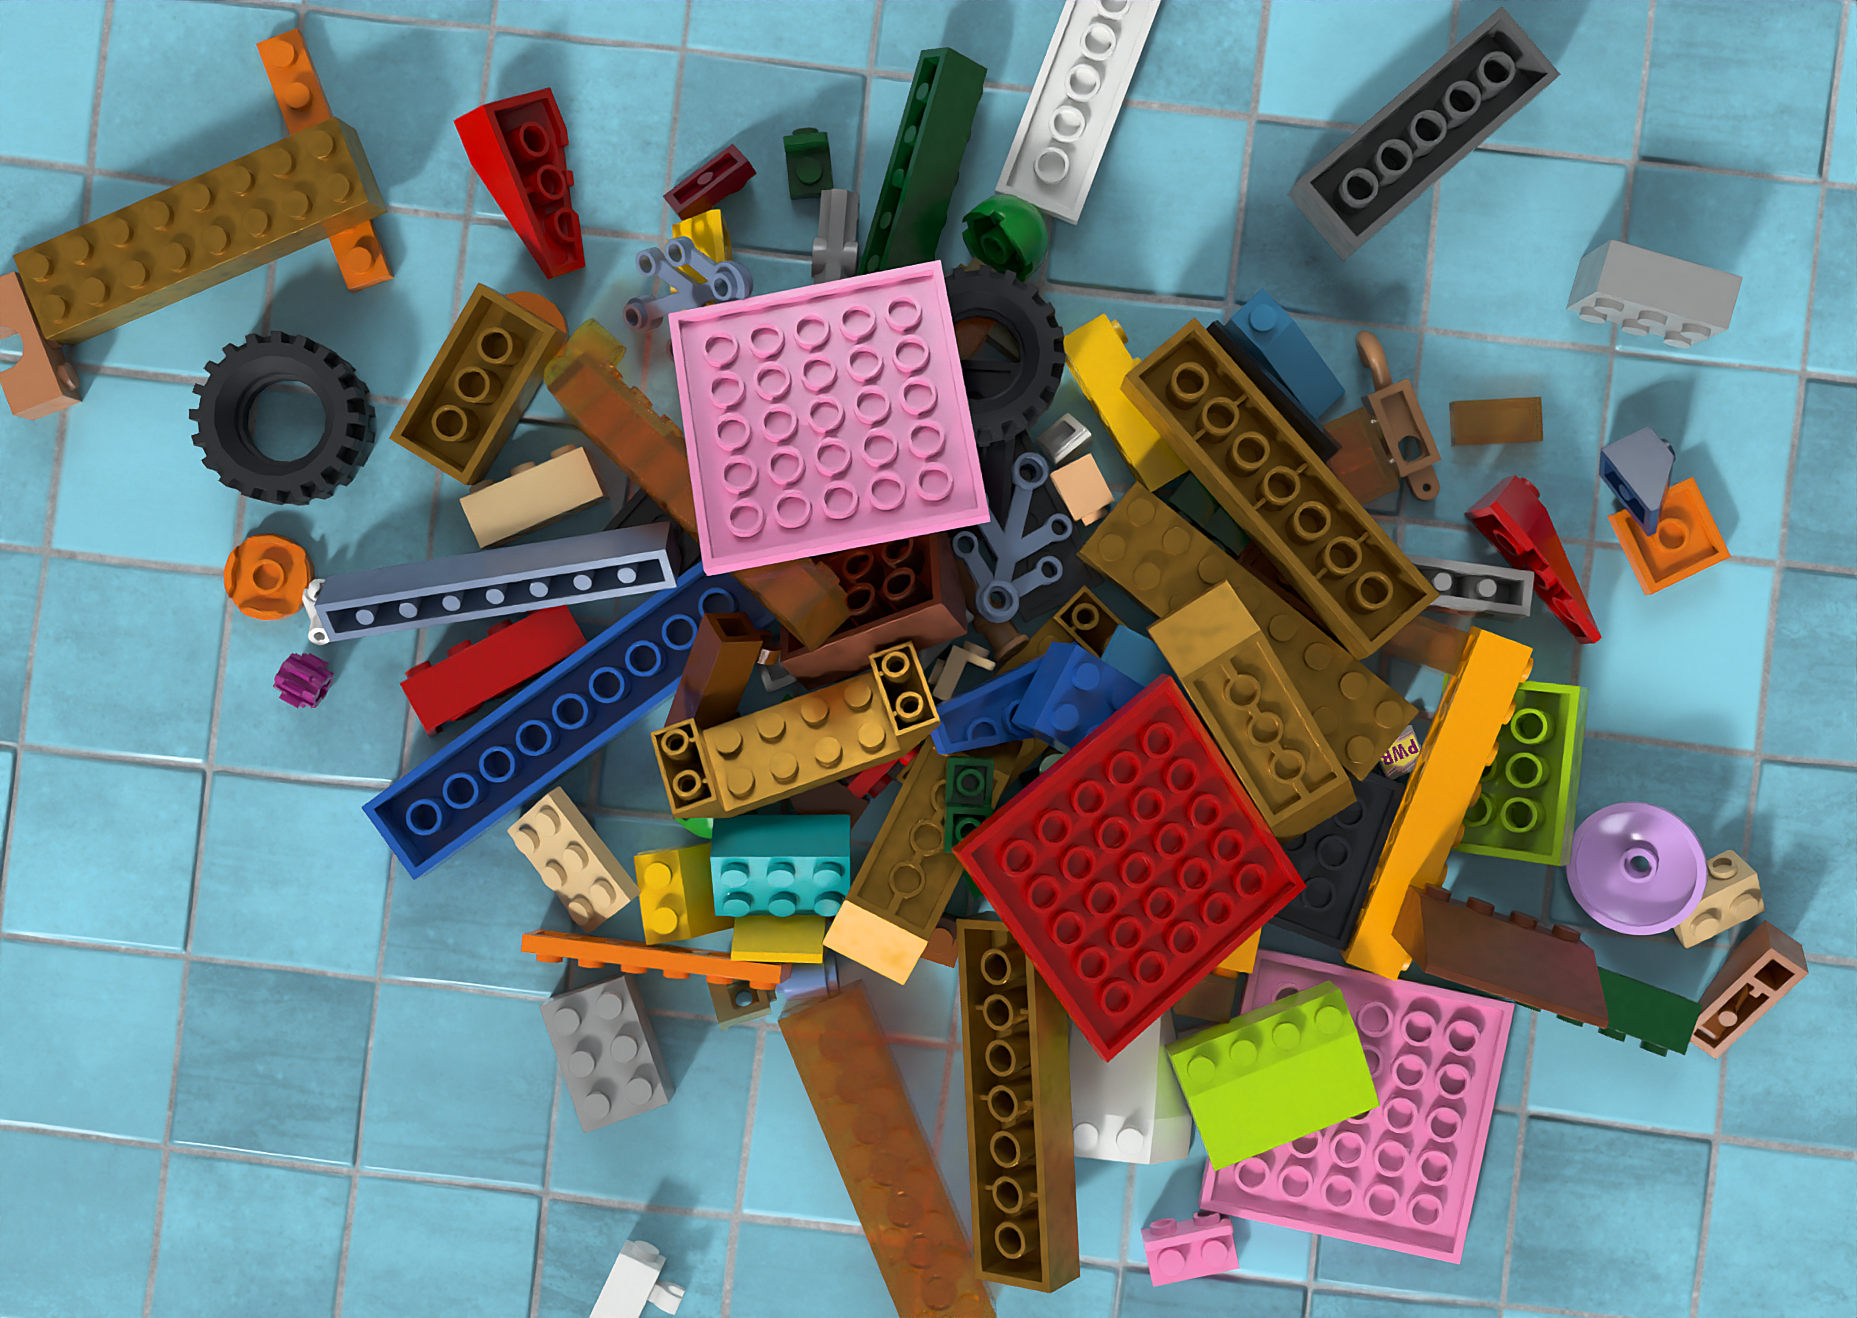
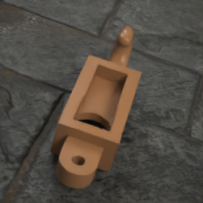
M1360 331L1355 338L1356 348L1363 366L1371 368L1375 389L1374 392L1361 397V401L1393 478L1405 477L1411 494L1417 500H1432L1438 495L1440 489L1432 464L1442 459L1408 378L1395 383L1392 382L1385 352L1379 340L1369 331ZM1406 436L1414 437L1420 450L1419 457L1410 462L1403 460L1398 448V443ZM1424 484L1427 485L1426 491L1422 488Z

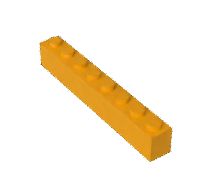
M1471 625L1406 784V789L1346 951L1339 949V953L1346 963L1397 981L1401 970L1406 971L1410 966L1412 958L1391 935L1409 885L1424 889L1425 883L1442 887L1448 871V866L1445 864L1451 848L1456 849L1464 834L1465 825L1462 821L1467 808H1472L1479 799L1482 784L1479 782L1485 765L1490 766L1497 755L1499 742L1496 741L1502 724H1508L1514 714L1516 700L1513 697L1519 682L1524 683L1532 670L1533 658L1530 655L1533 648Z

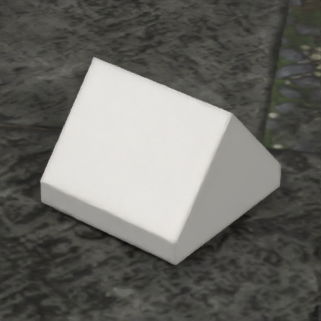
M1069 413L1062 416L1035 440L1039 448L1057 469L1066 466L1093 443L1090 431Z

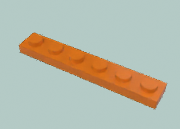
M297 28L256 43L290 136L334 117L304 36ZM372 219L329 237L346 286L352 293L394 278Z
M537 929L522 934L521 952L536 954V960L540 962L559 963L563 962V957L578 959V966L587 968H603L606 962L621 964L620 971L627 973H647V968L662 969L664 977L674 979L690 978V973L706 975V982L714 984H732L733 978L750 981L749 987L761 990L776 989L777 984L790 979L792 973V962L732 961L731 952L666 944L646 945V942L545 929Z

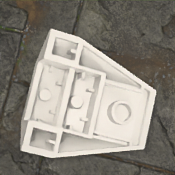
M1170 1008L1108 1063L1097 1055L1067 1013L1074 1156L1149 1165L1188 1158L1193 1117L1164 1046L1177 1041Z

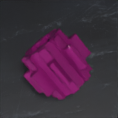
M297 653L290 654L282 663L274 678L275 683L273 687L282 692L279 699L297 709L299 707L305 708V706L316 708L324 700L333 684L334 673L326 669L329 663L311 653L308 655L303 653L302 656Z

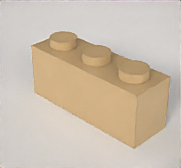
M575 444L566 445L551 452L550 456L552 459L536 466L535 462L532 461L509 471L511 477L495 483L494 479H489L469 488L471 494L459 500L479 547L484 550L499 548L610 500L591 452L583 446L576 449Z

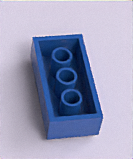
M1052 642L1011 722L1063 754H1066L1145 687L1077 644ZM1202 723L1210 737L1213 739L1214 735L1210 731L1209 727Z

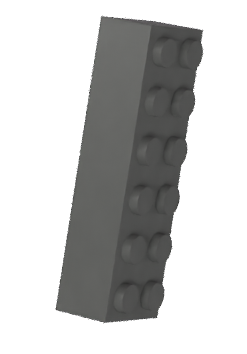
M1500 7L1300 178L1287 195L1343 261H1345L1543 92L1561 74L1503 7Z

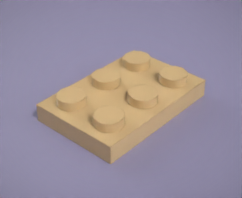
M560 786L544 796L507 830L517 848L527 856L540 873L544 883L553 890L567 908L571 918L580 925L587 935L642 893Z

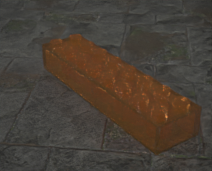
M585 351L546 387L572 423L700 545L686 441L681 437L683 432L667 415L663 414L659 417L651 408L653 404L636 386L630 389L621 380L623 379L621 373L606 358L598 362ZM804 557L728 572L811 653L851 616L844 602L848 597L847 593L838 584L840 582L839 578L822 561L816 565L810 557Z
M861 978L844 985L838 991H830L829 996L813 998L781 1011L777 1022L899 1317L997 1318L996 1301L988 1282L975 1279L973 1245L863 979Z

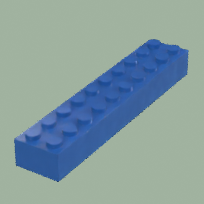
M700 561L678 578L677 587L657 592L361 808L413 880L426 876L674 697L704 613L745 612L756 630L768 629L781 619V613L748 568L707 576L703 569V562Z

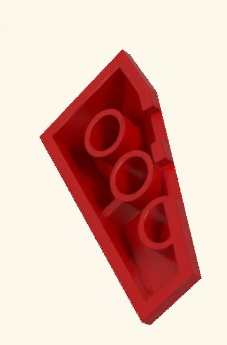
M548 87L483 104L453 120L471 165L546 278L550 280L586 267L579 215L572 209L570 187L574 186L573 171L567 170L564 147L569 145L568 133L551 88Z
M1517 475L1502 479L1467 510L1464 515L1513 569L1534 572L1533 592L1580 644H1595L1602 638L1547 509L1538 500L1540 497L1538 489L1529 480L1523 477L1520 479Z

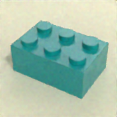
M737 815L731 818H713L710 860L715 916L775 915L786 917L789 915H821L830 917L836 915L851 888L850 815Z

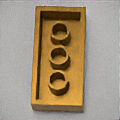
M478 283L389 439L464 485L473 486L484 481L568 334L495 289Z

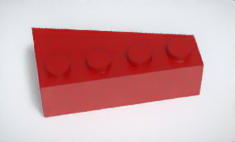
M562 605L526 611L529 616L514 624L510 619H506L486 630L489 637L472 645L470 640H466L451 647L446 651L447 659L433 666L430 661H425L406 671L407 679L401 682L400 685L428 737L432 738L443 732L440 724L450 719L452 722L463 721L477 713V710L484 706L483 702L489 698L495 701L513 693L524 685L523 681L529 677L532 680L538 679L586 645L587 641L568 607Z

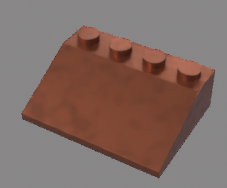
M947 530L781 562L780 646L782 651L780 663L808 691L871 669L872 666L868 656L911 640L915 651L918 652L968 633L965 596Z
M1425 883L1424 889L1412 885L1408 886L1391 935L1425 973L1603 1029L1607 1028L1609 1017L1594 950L1580 940V932L1560 924H1554L1552 930L1537 925L1538 919L1516 910H1511L1510 916L1494 912L1495 906L1475 897H1468L1467 902L1451 898V891L1434 884Z

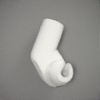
M324 579L311 581L309 588L304 589L302 595L303 603L311 620L308 638L317 645H325L329 642L314 607L324 585Z

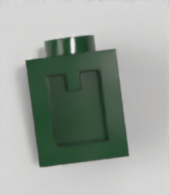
M806 127L794 130L790 136H784L783 143L786 153L791 200L821 197L822 190L834 189L827 132L819 133L817 128Z

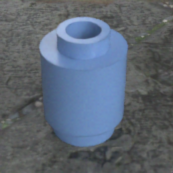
M836 955L825 956L823 963L792 962L791 978L781 984H777L776 992L785 993L786 1001L826 997L829 996L830 991L840 990Z

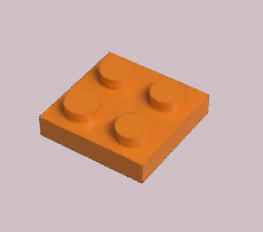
M1693 477L1686 478L1669 487L1657 531L1649 537L1625 508L1607 516L1644 595H1652L1731 557Z

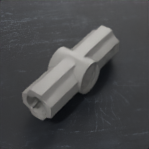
M844 189L822 190L818 238H814L811 276L814 278V285L857 276L859 242L856 241L860 210L859 193Z

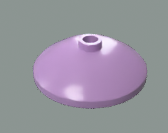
M1628 801L1611 804L1596 811L1578 827L1573 835L1570 865H1566V874L1575 899L1584 911L1597 922L1625 934L1651 935L1667 931L1691 915L1705 892L1708 866L1700 840L1689 825L1680 817L1654 804ZM1634 856H1644L1648 860L1649 867L1647 869L1637 868L1633 862Z

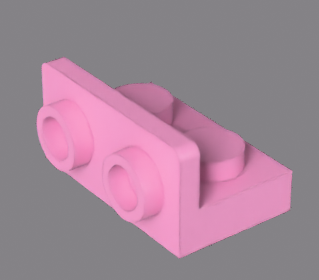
M1202 1210L1196 1212L1193 1215V1219L1179 1222L1172 1218L1159 1219L1152 1222L1150 1228L1141 1229L1153 1287L1240 1269L1232 1235L1234 1229L1229 1216Z

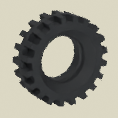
M980 265V270L964 271L963 266L953 268V274L944 277L953 326L963 320L973 318L993 320L1008 329L1018 344L1021 359L1019 370L1009 388L992 398L981 400L967 398L975 442L979 444V447L990 446L991 442L1000 440L1010 441L1015 438L1016 434L1026 428H1032L1037 423L1039 417L1045 410L1048 411L1061 382L1066 357L1063 344L1062 326L1059 327L1054 316L1055 309L1051 302L1045 303L1038 294L1039 288L1032 282L1027 286L1016 279L1017 273L1006 270L1005 274L990 271L991 265Z
M271 331V336L266 337L252 333L245 336L247 343L239 347L231 343L223 347L222 351L226 357L219 364L209 360L203 368L211 374L205 386L197 383L194 385L192 393L201 396L199 408L189 409V419L198 422L199 433L191 435L194 446L203 448L206 457L201 460L205 467L216 471L221 476L218 480L226 487L241 492V495L277 505H309V500L315 498L325 500L332 497L331 490L339 484L347 487L354 480L349 475L356 465L364 467L368 460L367 457L362 455L366 442L374 443L375 433L369 431V418L376 417L375 408L367 403L365 394L370 391L366 383L359 380L355 375L356 369L349 362L339 357L336 352L308 337L299 334L292 336L282 331ZM283 380L300 381L310 386L321 399L326 413L325 431L318 445L306 456L292 461H275L263 455L253 443L248 429L249 411L256 396L267 386Z

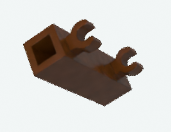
M745 612L704 613L664 728L694 718L701 730L704 731L740 718L741 714L736 711L755 662L763 665H774L778 662L781 654V646H769L773 635L772 632L764 629L756 630Z

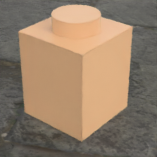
M1091 453L1049 475L1074 523L1082 519L1084 525L1087 526L1109 514L1106 506L1115 500Z

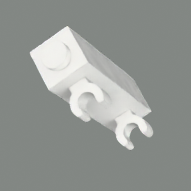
M626 1240L589 1318H639L647 1300L654 1303L661 1310L675 1315L685 1289L675 1283L658 1279L666 1258L659 1255V1250L644 1241L638 1240L633 1243Z

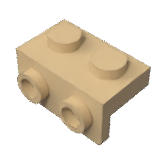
M966 640L962 648L953 645L946 661L937 659L927 683L935 686L932 695L944 701L950 699L966 662L992 672L995 663L987 660L990 651Z
M1727 850L1707 860V884L1701 901L1690 916L1673 927L1676 939L1685 949L1710 939L1714 935L1765 911L1757 872L1733 850Z

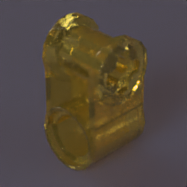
M590 318L577 328L566 345L548 362L544 368V382L558 400L569 404L577 403L584 399L594 386L618 365L624 357L627 348L594 318ZM565 373L567 376H572L575 380L574 384L570 387L565 383L562 384L559 380L562 374Z

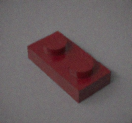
M731 144L663 195V198L680 220L684 221L710 211L714 205L726 196L740 191L747 181L757 173L749 160L734 144Z

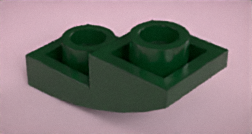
M947 756L944 798V853H954L951 849L993 815V807L991 806L994 773L993 758Z

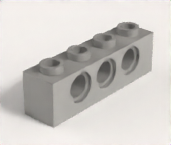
M1404 554L1440 594L1423 611L1510 623L1530 616L1534 572Z

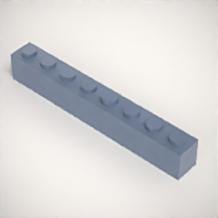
M671 521L327 576L314 607L329 641L334 642L675 588L678 583L682 556Z

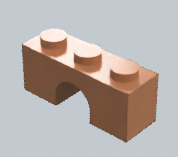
M13 271L0 276V339L19 334L23 342V354L19 362L15 366L0 372V384L12 414L34 421L82 402L77 390L80 387V380L73 366L65 359L61 348L64 344L45 339L20 273Z

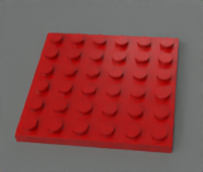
M1161 674L951 849L1097 1055L1107 1063L1307 887L1172 676Z

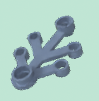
M681 236L671 239L666 243V258L663 252L656 247L639 251L636 255V266L641 275L644 277L658 275L679 292L656 299L651 294L634 297L623 308L622 316L629 329L640 333L658 328L662 324L663 316L669 313L704 307L708 301L714 299V305L740 299L743 301L752 294L753 278L750 271L743 264L733 261H723L717 264L698 250L690 238ZM689 264L709 282L700 284L678 267ZM670 338L666 344V351L671 361L675 363L672 340Z
M1034 452L1020 455L1013 461L1010 475L1014 484V490L1004 531H1002L989 508V498L986 494L991 522L977 525L997 558L994 573L992 574L977 551L979 542L973 533L962 531L950 540L954 558L963 560L978 586L974 597L977 612L983 619L992 623H1002L1011 619L1018 610L1019 597L1041 584L1048 585L1057 581L1063 572L1062 564L1057 558L1046 556L1034 564L1031 572L1011 582L1016 562L1050 542H1061L1068 538L1073 529L1072 522L1066 515L1054 514L1045 520L1043 527L1022 538L1033 489L1042 485L1049 473L1045 459ZM1022 466L1031 470V481H1026L1021 477L1020 468ZM1053 521H1058L1062 524L1064 529L1062 535H1056L1052 531L1051 524ZM959 538L966 539L969 542V553H962L958 549L957 542ZM1043 563H1048L1053 567L1054 574L1052 578H1047L1043 575L1041 571ZM992 593H996L1001 597L1002 606L1000 609L991 606L989 597Z

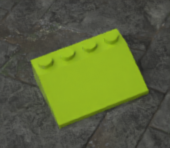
M1444 672L1442 696L1451 673ZM1535 681L1519 682L1513 697L1516 700L1514 714L1508 724H1502L1496 738V741L1499 742L1497 755L1490 766L1485 765L1479 779V782L1482 784L1479 799L1472 808H1467L1462 821L1465 825L1462 840L1456 849L1451 848V851L1555 866L1570 865L1589 688Z
M1330 980L1164 1045L1214 1171L1380 1106L1359 1035L1342 991Z

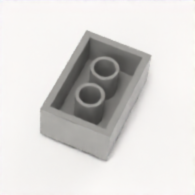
M1611 239L1580 259L1566 309L1579 312V318L1587 322L1602 324L1607 320L1621 324V330L1626 333L1638 336H1646L1648 333L1664 337L1663 342L1670 346L1689 348L1693 344L1708 340L1710 337L1728 330L1743 277Z
M620 972L549 997L539 1006L583 1133L669 1104L676 1091L634 973Z

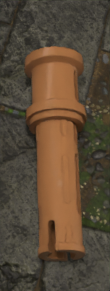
M955 559L965 596L966 608L974 616L972 628L976 633H982L996 653L994 659L997 663L1009 660L1030 643L1029 637L1025 634L1021 635L1010 619L1002 623H992L979 615L974 603L978 586L963 560ZM990 595L989 602L991 606L1000 609L1002 603H996Z

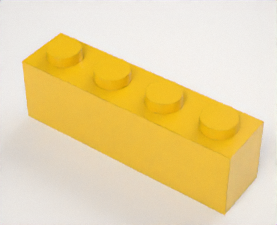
M1103 313L1064 337L1065 364L1135 480L1153 493L1190 471V469L1120 390L1125 375L1137 366L1141 359L1139 357L1134 360L1124 346L1128 343V338L1123 328L1116 319L1110 322L1106 314Z

